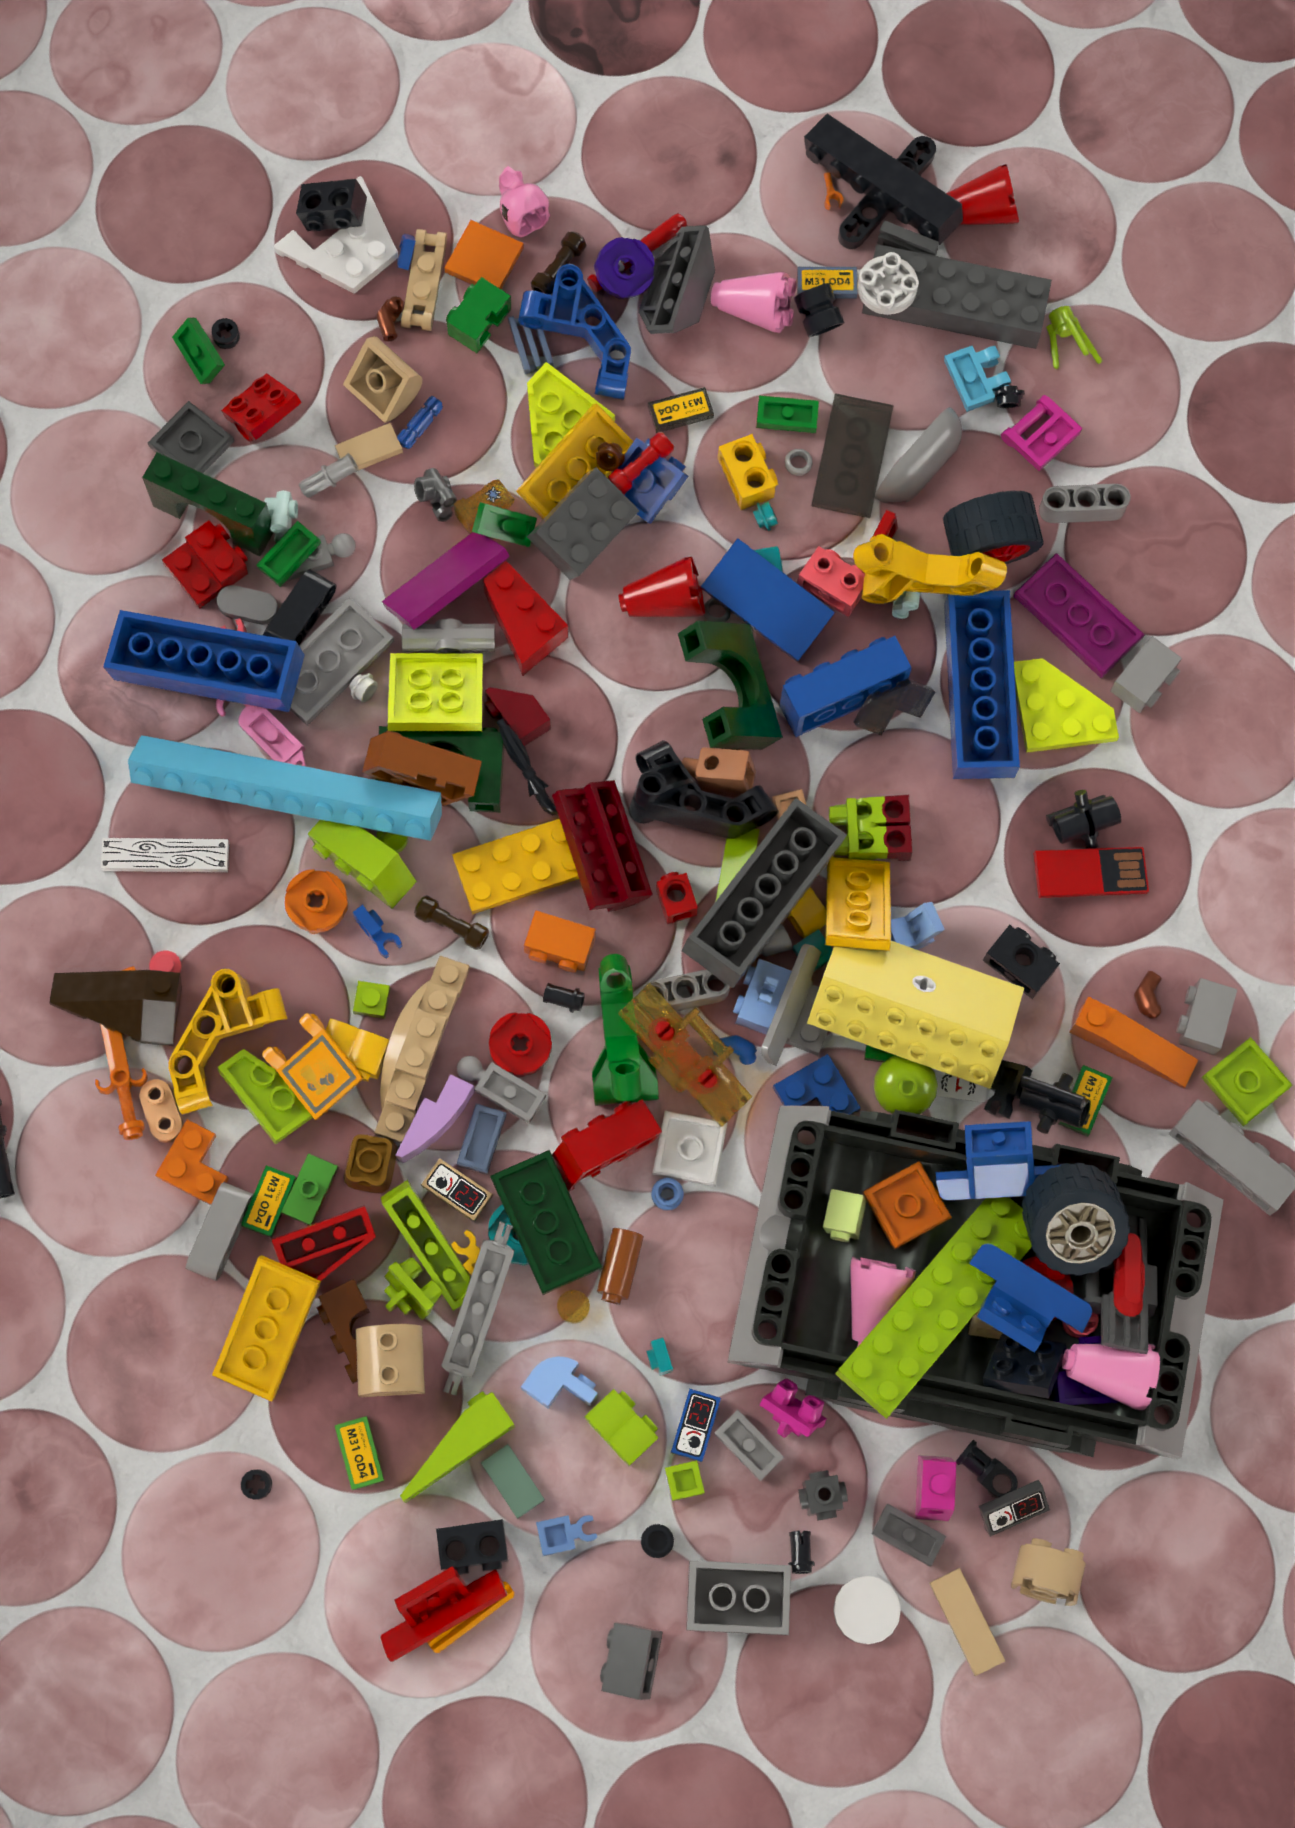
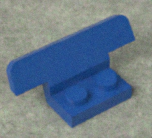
M1031 1121L965 1125L967 1170L936 1172V1182L939 1195L944 1200L1026 1196L1028 1187L1034 1183V1180L1039 1175L1044 1174L1046 1170L1052 1167L1055 1168L1061 1165L1034 1167Z
M992 1244L982 1245L970 1260L969 1264L996 1280L977 1315L982 1321L1034 1353L1041 1344L1046 1328L1054 1316L1083 1333L1092 1315L1090 1304Z

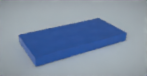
M738 538L700 586L703 591L746 624H750V627L796 662L799 661L835 613Z

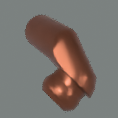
M392 296L390 299H387L376 316L384 341H392L398 337L394 323L404 308V302L398 296Z
M1153 971L1147 972L1134 994L1139 1011L1149 1019L1157 1018L1162 1010L1154 994L1162 978Z

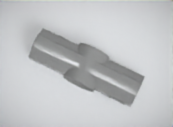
M441 619L436 621L435 624H422L415 630L406 624H402V651L435 653L495 652V624H463L456 619Z

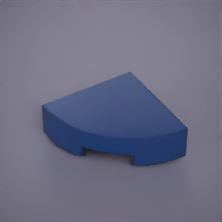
M403 234L399 246L401 250L397 259L398 268L409 270L416 242L412 235Z

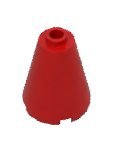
M1007 164L1000 165L947 192L948 195L962 204L963 222L960 225L1014 224L1019 222Z
M693 557L682 558L624 586L623 593L618 595L622 612L627 611L629 617L704 616L705 603L703 591L699 586L697 578L699 574Z

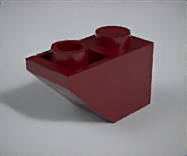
M493 687L485 690L486 702L484 706L493 719L498 717L499 720L503 718L525 746L551 730L550 718L533 695Z

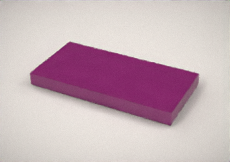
M472 532L385 598L382 603L390 613L415 630L508 559L509 554L503 546L488 536Z
M1057 553L1015 591L1013 595L1015 599L1101 679L1145 636Z

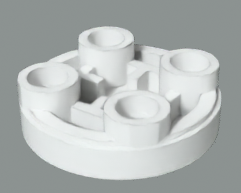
M889 252L884 256L873 258L864 265L859 273L857 290L861 301L869 309L876 313L891 315L904 311L913 303L919 281L915 270L908 262L901 259L897 253Z

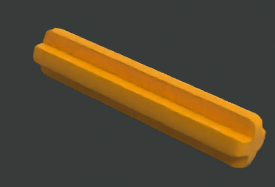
M503 1582L507 1591L506 1597L428 1641L427 1643L433 1652L440 1653L512 1599L515 1593L508 1582Z

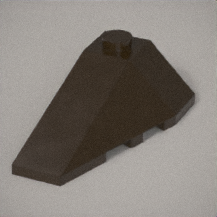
M154 970L54 973L49 1003L80 1018H88L104 1025V1028L113 1032L116 1030L126 1034L137 1042L174 1046L182 991L180 973Z

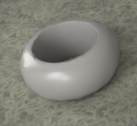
M794 449L785 458L787 471L796 476L808 473L813 464L812 457L803 449ZM800 456L806 460L807 464L803 468H795L790 463V460Z

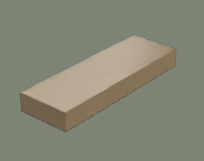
M958 1568L930 1582L929 1584L974 1676L1005 1662L961 1569Z

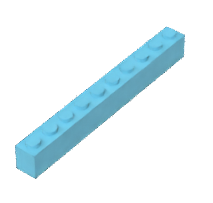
M143 735L139 738L128 759L131 783L429 841L432 840L442 816L441 792Z

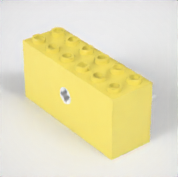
M891 941L890 951L834 946L807 1024L830 1031L836 1036H844L990 1089L1010 1042L1024 987Z

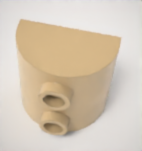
M374 336L366 339L343 385L383 422L387 423L399 416L412 403L421 388L422 377L378 337Z
M386 1324L356 1329L358 1397L425 1394L422 1326L414 1324Z

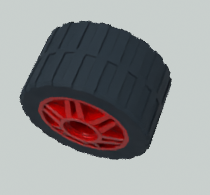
M1002 491L976 497L951 508L943 517L951 556H963L980 552L1003 561L1005 564H1009L1032 555L1044 544L1033 497L1025 491Z

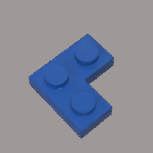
M828 1054L773 1085V1089L783 1106H805L816 1099L820 1106H829V1110L853 1115L861 1109Z

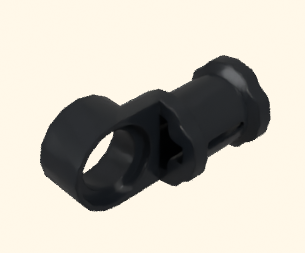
M974 1439L956 1460L958 1465L963 1464L977 1476V1481L994 1498L1017 1489L1018 1481L1015 1474L998 1459H991L979 1449ZM997 1475L1007 1476L1011 1481L1010 1491L1007 1493L997 1492L993 1487L994 1477Z

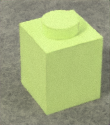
M831 1189L823 1228L826 1233L830 1234L831 1239L841 1242H849L850 1238L859 1239L867 1202L863 1195Z

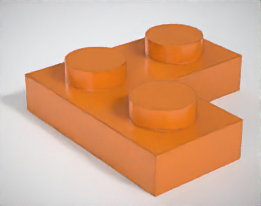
M186 1119L155 1175L158 1179L209 1205L212 1204L222 1182L227 1183L229 1179L228 1176L202 1163L216 1138V1134Z

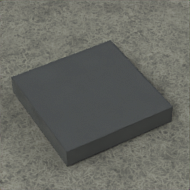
M188 401L148 442V445L154 452L161 453L204 473L234 442V438Z

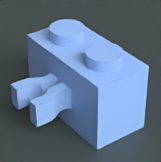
M762 959L758 960L756 968L750 966L743 982L749 985L745 996H738L733 1013L738 1014L735 1024L767 1034L792 971Z

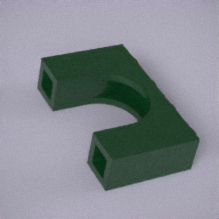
M156 452L142 477L153 507L178 519L181 518L188 504L200 508L226 526L234 545L261 557L274 533L270 529L271 517L266 502Z
M698 620L677 633L686 662L709 663L719 667L728 675L737 691L738 707L723 706L702 719L710 748L763 750L782 739V732L750 624Z
M388 724L387 727L379 726L378 735L388 731ZM485 727L482 728V731H393L401 734L403 737L482 761L474 796L468 798L469 811L501 812L504 744L501 734L497 729Z

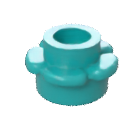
M769 501L764 504L757 503L758 510L753 511L760 528L766 526L767 530L770 531V527L778 524L775 513Z

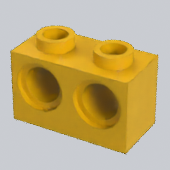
M753 434L726 443L718 448V461L740 510L773 499L775 488L778 486L774 470L772 468L768 469L764 461L766 460V453L763 445L760 442L756 443ZM739 455H746L750 458V460L742 462L739 461L736 457ZM750 481H758L762 486L753 488L748 483Z

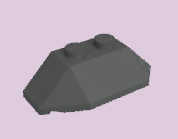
M706 225L681 227L676 233L677 237L668 243L655 260L653 281L645 290L639 309V314L650 334L676 333L699 323L715 274L710 232Z

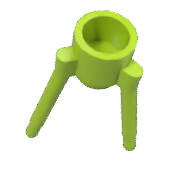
M1070 306L1058 307L1049 314L1051 324L1046 326V329L1050 336L1053 367L1055 369L1059 368L1057 334L1062 338L1073 335L1084 356H1087L1090 352L1098 364L1102 362L1101 357L1083 331Z

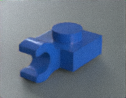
M361 905L352 912L355 921L370 940L376 944L382 957L386 959L389 957V953L384 948L386 943L394 942L399 949L402 947L401 940L396 934L382 931L381 926L384 923L373 909L368 912Z

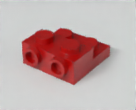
M210 520L185 537L186 543L162 559L164 566L199 609L216 598L224 587L234 585L249 574L245 564L248 558L239 546L232 548L227 542L230 536L220 523L214 526Z

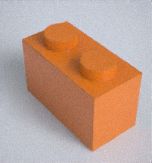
M535 910L524 943V953L529 954L528 958L539 963H546L547 960L558 963L559 968L568 972L576 973L577 969L585 971L596 938V929Z

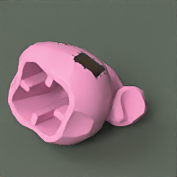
M507 166L499 176V189L501 192L500 211L508 230L514 236L522 238L542 228L548 222L550 217L548 210L549 200L538 185L523 183L521 171H515Z

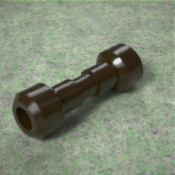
M574 231L567 232L561 240L562 248L557 253L555 260L552 264L548 265L544 272H538L532 279L531 288L533 291L549 295L553 293L558 269L563 265L569 264L573 257L580 256L587 246L585 239L579 233Z
M428 895L420 899L414 910L417 919L425 923L433 921L442 927L445 926L453 930V933L464 938L465 945L475 950L481 949L489 936L487 927L478 922L471 925L462 919L459 920L451 916L449 912L439 907L437 900Z

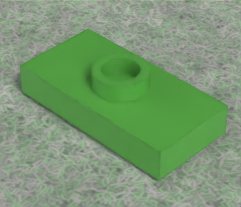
M308 1153L281 1213L304 1224H313L337 1173L338 1166Z

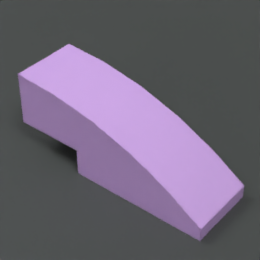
M450 1074L436 1103L424 1097L396 1153L397 1160L405 1163L435 1143L464 1111L475 1092L474 1085Z

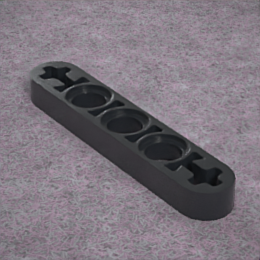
M927 136L916 137L896 160L921 176L935 157V142ZM926 148L928 150L927 153H922L916 162L914 159L916 158L917 151ZM865 195L840 225L838 233L839 243L847 249L860 247L890 211L886 208H879L873 199ZM870 207L875 209L878 215L873 219H867L862 215L861 211L864 208ZM858 222L860 227L858 228L857 236L847 237V231L851 233L856 228Z

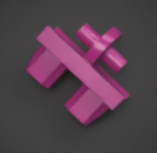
M788 1378L780 1381L772 1392L764 1396L760 1406L773 1414L772 1419L780 1424L777 1434L783 1438L787 1437L791 1432L799 1437L802 1434L809 1437L817 1428H822L825 1425L827 1418L821 1415L824 1402L811 1395L805 1397L801 1402L795 1398L798 1390L797 1384Z

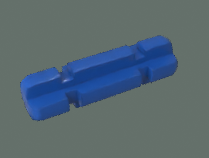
M430 396L424 403L425 407H421L406 425L408 428L403 429L397 436L400 445L404 448L410 449L416 443V437L420 438L433 422V417L437 416L443 409L442 402L436 397Z

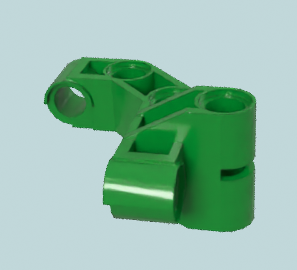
M609 954L602 959L600 968H598L605 1046L592 1069L595 1106L621 1104L624 1101L638 1102L641 1099L643 1101L659 1100L656 1066L637 1040L630 965H628L624 956ZM615 972L620 973L618 975H610Z

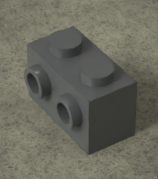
M614 1623V1627L609 1631L607 1637L609 1653L607 1662L604 1663L601 1669L600 1680L603 1683L601 1691L638 1700L650 1699L663 1631L628 1623Z

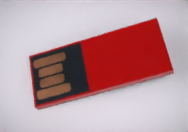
M1143 847L1040 850L1033 853L1039 898L1147 894L1149 892Z

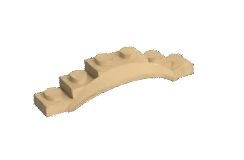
M439 956L431 979L414 993L401 1012L392 1031L384 1057L380 1087L382 1113L374 1132L375 1135L402 1143L416 1115L434 1056L455 1003L462 992L470 970L469 965Z

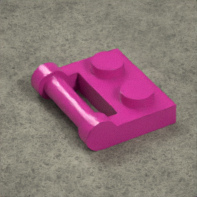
M1043 395L1036 401V406L1012 428L1008 427L1001 433V438L1008 446L1017 450L1031 465L1040 471L1081 433L1082 427L1051 398ZM1044 414L1049 415L1051 418L1026 441L1021 437Z

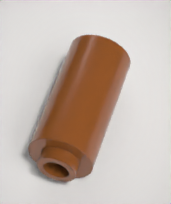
M621 1228L612 1229L597 1292L602 1294L601 1300L620 1305L621 1300L629 1299L644 1238L642 1234Z

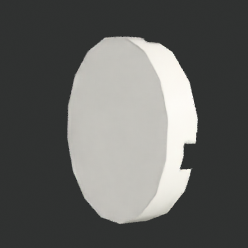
M871 1576L853 1578L843 1585L835 1597L833 1608L836 1624L843 1634L852 1641L862 1644L881 1642L890 1636L899 1623L901 1611L898 1596L892 1587L880 1578Z

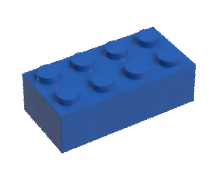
M896 636L888 639L881 637L871 642L869 647L858 652L857 649L845 653L841 660L832 664L824 662L816 666L812 673L805 676L797 674L785 681V685H783L779 706L794 736L798 737L905 689L912 667Z

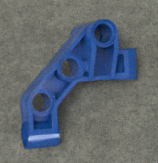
M573 264L563 265L557 271L553 295L538 291H525L523 293L518 323L531 329H541L585 338L602 362L594 394L624 400L629 374L627 372L631 347L583 280L581 269ZM588 317H596L600 320V323L596 326H591L585 320ZM612 351H620L625 357L621 360H614L609 354Z

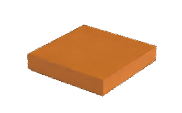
M470 220L444 267L445 273L474 285L483 277L502 289L524 249V243Z
M920 1161L862 1192L894 1250L952 1218Z

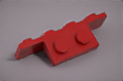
M452 1566L394 1599L398 1611L406 1621L380 1636L389 1661L393 1662L506 1597L507 1591L498 1571L493 1570L466 1585Z

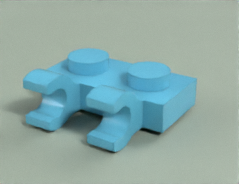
M969 346L944 356V362L966 412L994 402L995 391L1000 390L1002 386H1009L1011 383L1007 371L988 379L985 375L983 368H990L999 363L997 358L1000 355L996 346L988 347L977 353L973 346Z

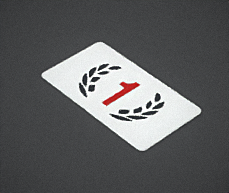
M933 1069L938 1083L936 1096L985 1102L986 1087Z

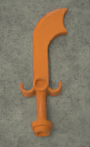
M132 966V967L126 968V969H124V970H122V971H129V970H136V969H135L134 966ZM100 1024L110 1070L111 1084L107 1088L100 1087L99 1080L95 1079V1085L98 1091L104 1095L111 1094L115 1089L117 1090L124 1123L118 1126L119 1134L123 1135L124 1140L138 1139L143 1136L142 1131L145 1129L144 1121L136 1120L130 1089L132 1086H143L148 1080V1075L143 1068L142 1078L139 1080L132 1079L122 1033L116 1030L113 1032Z

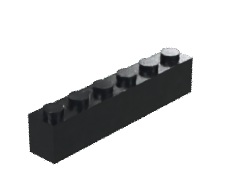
M828 113L804 136L806 155L813 163H820L826 167L835 178H842L848 182L857 193H864L873 199L879 208H886L895 214L901 223L909 224L917 229L920 235L938 241L939 245H941L963 222L962 204Z

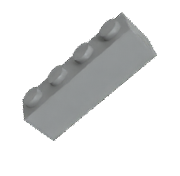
M1197 1099L1169 1132V1135L1269 1216L1272 1215L1295 1189V1172L1286 1164H1278L1269 1157L1270 1152L1263 1145L1257 1142L1253 1144L1243 1136L1245 1133L1237 1124L1233 1122L1227 1123L1218 1115L1219 1111L1207 1101L1202 1103Z

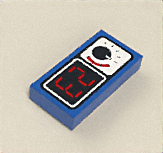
M689 1388L672 1446V1454L703 1462L721 1400L720 1397Z

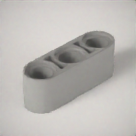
M1116 483L1053 486L1045 491L1039 505V514L1048 523L1114 521L1124 515L1131 495L1125 486ZM1108 499H1116L1121 505H1112ZM1078 500H1086L1091 506L1083 507L1079 504ZM1055 501L1059 503L1061 507L1053 508L1048 504V502Z
M707 969L647 982L641 988L640 1006L646 1014L661 1015L719 1003L728 996L730 986L723 982L725 987L721 991H712L707 983L713 979L722 980ZM681 986H689L694 994L691 997L682 998L677 994L676 990ZM657 992L662 996L663 1000L658 1004H650L646 1001L645 997L648 993Z
M222 1182L186 1263L187 1270L215 1281L220 1278L241 1231V1224L254 1195L253 1193Z

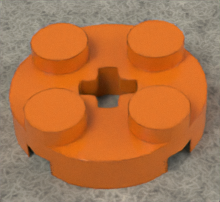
M315 869L305 870L296 875L287 886V893L285 895L286 912L290 920L297 927L311 934H318L334 928L341 922L348 910L345 886L332 872L315 871ZM312 894H315L317 897L321 895L325 897L322 900L323 905L321 907L309 906Z

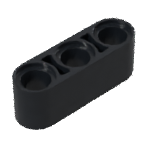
M311 569L305 571L268 624L263 636L296 641L300 646L331 601L337 585Z

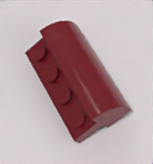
M615 780L590 782L583 788L562 789L552 794L589 910L607 908L608 912L617 911L636 905L651 897L653 893Z

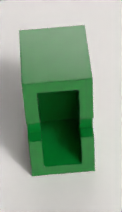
M483 277L475 285L471 284L467 288L463 296L464 300L458 307L454 306L446 317L448 335L475 353H478L490 338L491 333L488 330L492 324L498 327L512 309L511 296Z

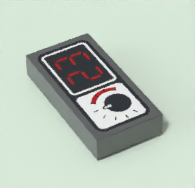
M1039 1480L979 1506L985 1529L990 1537L1050 1510L1043 1485Z

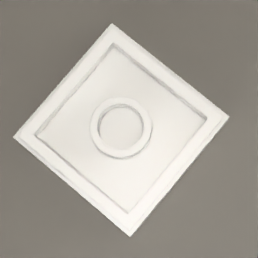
M664 1111L661 1127L662 1133L659 1137L652 1175L716 1187L727 1122Z

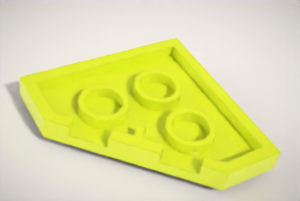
M547 362L527 382L533 458L536 468L593 404L597 403L615 421V414Z
M1043 658L1014 662L1016 699L1026 753L1115 742L1118 740L1119 734L1113 707Z

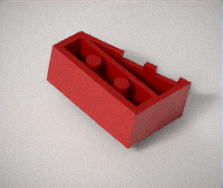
M505 561L483 579L484 593L499 626L502 628L509 648L519 665L520 672L524 676L568 638V624Z
M643 1099L634 1104L626 1101L613 1110L614 1114L608 1117L601 1114L589 1121L587 1128L581 1131L578 1128H574L561 1136L562 1142L553 1152L552 1156L568 1192L574 1190V1186L580 1180L590 1175L592 1178L601 1174V1169L616 1161L618 1163L653 1143L662 1133L661 1128Z
M363 1205L273 1238L272 1243L279 1263L322 1281L332 1271L376 1238L366 1207Z

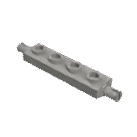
M499 1222L494 1240H483L441 1365L449 1372L443 1391L449 1393L452 1381H454L451 1390L452 1395H457L462 1377H473L514 1254V1250L507 1245L513 1226L507 1224L502 1236L505 1226L503 1222Z

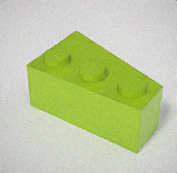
M320 819L308 832V836L314 843L312 849L325 860L329 857L342 873L347 876L351 875L364 889L373 893L391 909L397 905L417 882L399 854L362 827Z

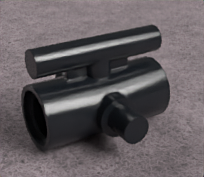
M1078 790L1074 793L1076 802L1073 806L1046 815V820L1050 827L1053 826L1055 835L1061 844L1081 838L1085 841L1086 849H1096L1098 847V831L1120 824V810L1112 796L1106 797L1101 795L1088 799L1086 790Z
M1063 1073L1059 1081L1053 1085L1026 1075L1021 1081V1088L1023 1090L1019 1106L1039 1114L1040 1121L1036 1128L1039 1132L1048 1134L1051 1126L1055 1125L1057 1121L1077 1128H1082L1089 1115L1091 1101L1085 1096L1071 1092L1070 1086L1074 1080L1071 1075Z

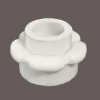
M370 673L357 675L349 686L352 698L354 700L359 699L361 702L368 701L374 695L378 683L373 680V675Z

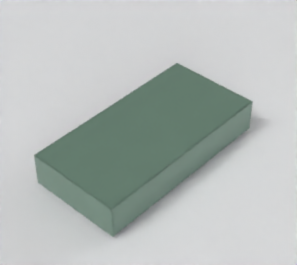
M509 1444L481 1462L517 1519L545 1501Z

